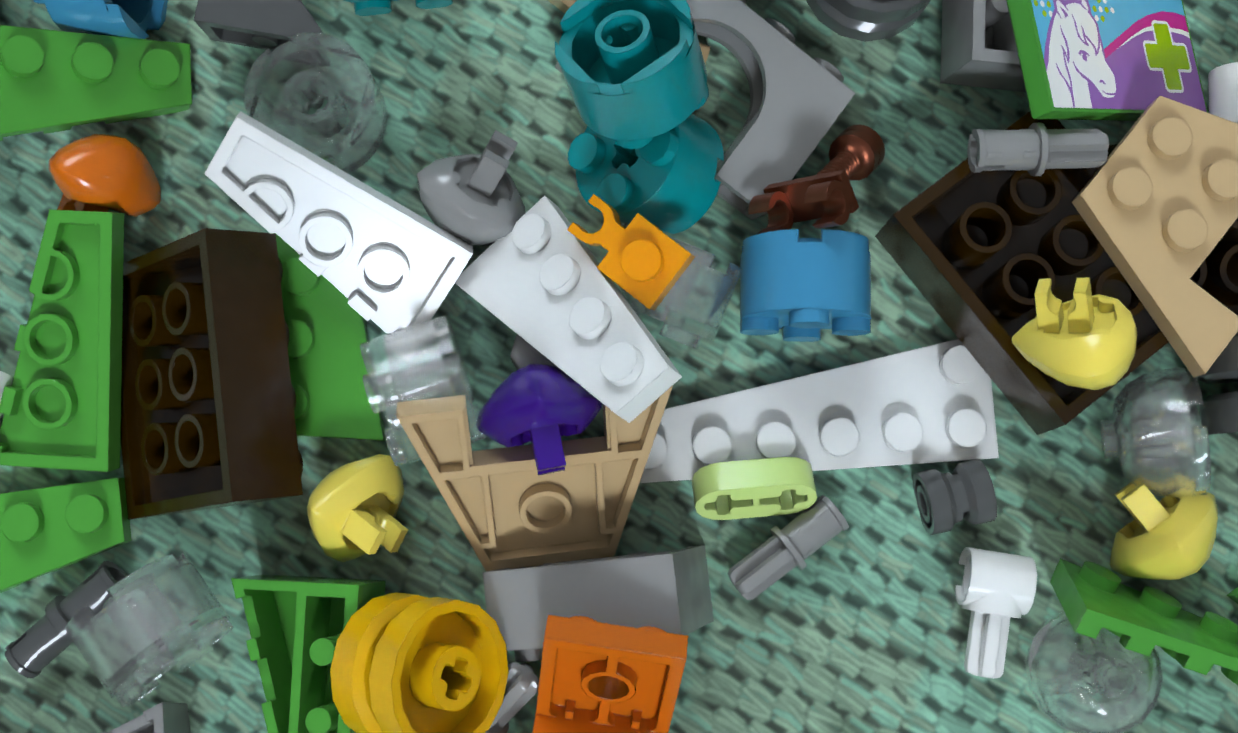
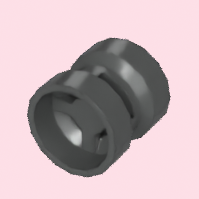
M980 459L958 463L952 474L950 472L941 473L937 469L914 473L913 489L922 524L929 535L951 531L955 523L962 522L963 518L972 525L995 521L997 517L996 495L989 472Z

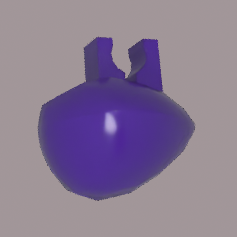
M530 364L511 373L493 391L479 412L476 427L481 433L506 447H514L532 442L538 476L565 471L566 466L561 436L582 433L600 411L602 403L562 370L551 365Z

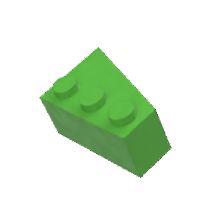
M255 575L231 578L235 598H242L251 635V639L246 640L250 660H257L267 701L262 703L261 706L268 733H356L344 724L333 702L330 668L336 641L350 617L372 598L385 595L386 581L286 575Z

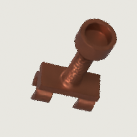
M852 125L846 128L832 142L829 149L830 162L816 175L769 184L763 189L765 194L754 196L749 204L748 215L761 212L768 213L767 227L757 234L789 230L792 228L793 223L814 219L818 220L812 226L817 229L845 224L849 214L854 213L859 208L850 180L860 181L867 178L884 159L885 146L879 134L868 126Z

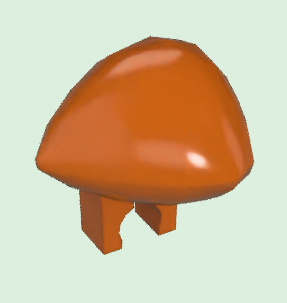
M94 134L75 140L60 148L49 159L48 169L56 185L63 193L57 210L108 212L109 209H112L119 213L136 217L154 209L161 201V188L153 167L142 150L126 138L115 135Z

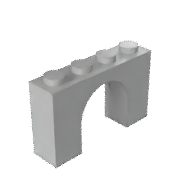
M686 0L691 10L697 35L710 38L726 47L741 64L749 83L750 107L746 122L738 136L724 153V161H718L715 179L721 182L717 195L749 219L754 220L766 215L767 212L748 215L749 204L752 198L756 195L765 194L763 189L769 184L789 181L794 178L855 95V92L843 84L844 77L835 66L821 58L812 59L794 44L795 37L788 28L774 19L766 18L764 20L745 4L746 0ZM557 61L555 68L562 73Z

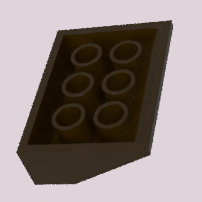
M1029 111L1005 130L1029 129L1032 123H1043L1046 129L1066 128L1058 119H1033L1031 111ZM967 158L894 213L875 237L1037 435L1069 423L1113 386L1099 390L1067 386L1044 374L1028 362L1012 344V336L1027 322L1037 317L1034 293L1039 279L1051 278L1052 294L1064 303L1074 299L1073 291L1076 279L1090 277L1092 295L1100 294L1116 298L1131 312L1137 327L1135 356L1128 371L1118 382L1169 341L1072 204L1074 198L1098 168L1045 169L1041 176H1030L1027 170H995L973 173L969 168Z
M205 228L123 263L121 447L128 520L303 495L301 481L303 459L298 450L294 414L296 394L291 385L288 357L290 335L284 318L281 290L283 268L278 257L276 233Z

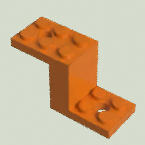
M548 615L532 733H668L686 663L688 636L667 633L660 628L651 626L634 628L601 623L585 616H572L568 618Z

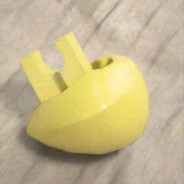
M1090 277L1077 278L1073 291L1074 299L1064 303L1052 294L1051 278L1039 279L1034 293L1037 317L1027 322L1012 336V344L1028 362L1044 374L1067 386L1099 390L1115 385L1128 371L1135 356L1137 327L1131 312L1116 298L1100 294L1092 295Z
M378 454L345 464L330 472L312 491L307 505L308 519L313 535L327 556L340 562H346L365 554H376L380 544L390 553L398 552L408 529L395 519L403 499L404 487L401 469L390 455Z
M1137 479L1114 494L1135 520L1126 524L1115 535L1110 558V566L1113 571L1124 576L1142 579L1178 580L1197 573L1209 559L1216 538L1218 509L1213 494L1193 490H1175L1158 501L1145 484H1140Z

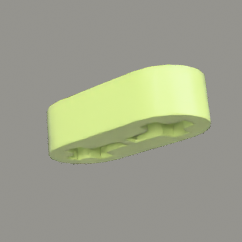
M797 457L713 463L700 468L694 473L692 478L696 512L702 517L711 520L789 515L808 509L817 499L811 464Z

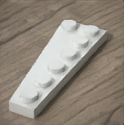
M956 339L667 408L662 416L640 483L692 480L695 472L709 464L777 457L804 459L811 464L812 471L999 458L991 378L962 342Z

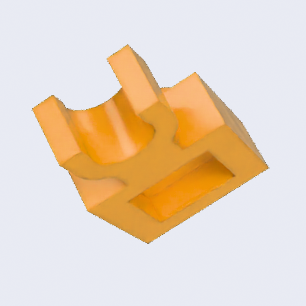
M593 194L588 202L598 208L603 214L604 223L601 229L595 233H588L583 227L572 222L567 230L586 244L596 247L602 246L609 252L597 266V269L648 309L655 311L696 256L639 213L636 214L627 228L623 227L617 211L603 199Z

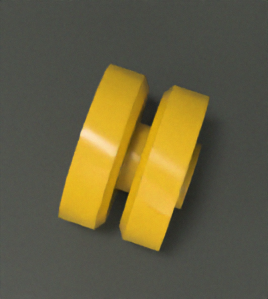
M399 592L372 598L350 617L336 641L330 668L333 702L344 724L356 733H485L491 727L503 703L509 673L506 643L496 621L479 605L456 599L428 598Z

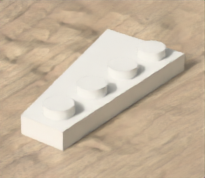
M241 111L233 121L204 173L270 234L276 233L300 255L299 260L318 277L323 275L348 298V304L365 320L371 319L391 337V343L406 357L412 351L473 255V246Z
M544 196L516 222L512 232L496 240L461 272L455 284L616 415L630 423L681 379L682 376L614 282L597 269L600 263L587 245L567 230L571 223L560 208Z

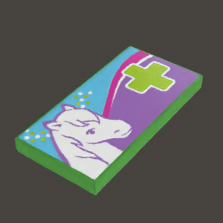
M1006 0L1033 119L1137 121L1146 108L1159 96L1208 113L1182 0Z

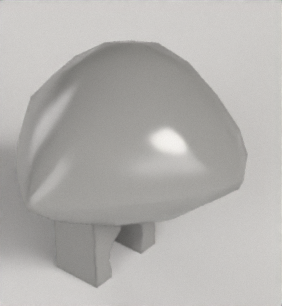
M495 130L482 154H462L437 159L417 173V183L420 199L434 224L469 245H492L496 240L512 232L516 222L525 214V206L511 176L506 171L510 163L509 159L516 149L518 142Z

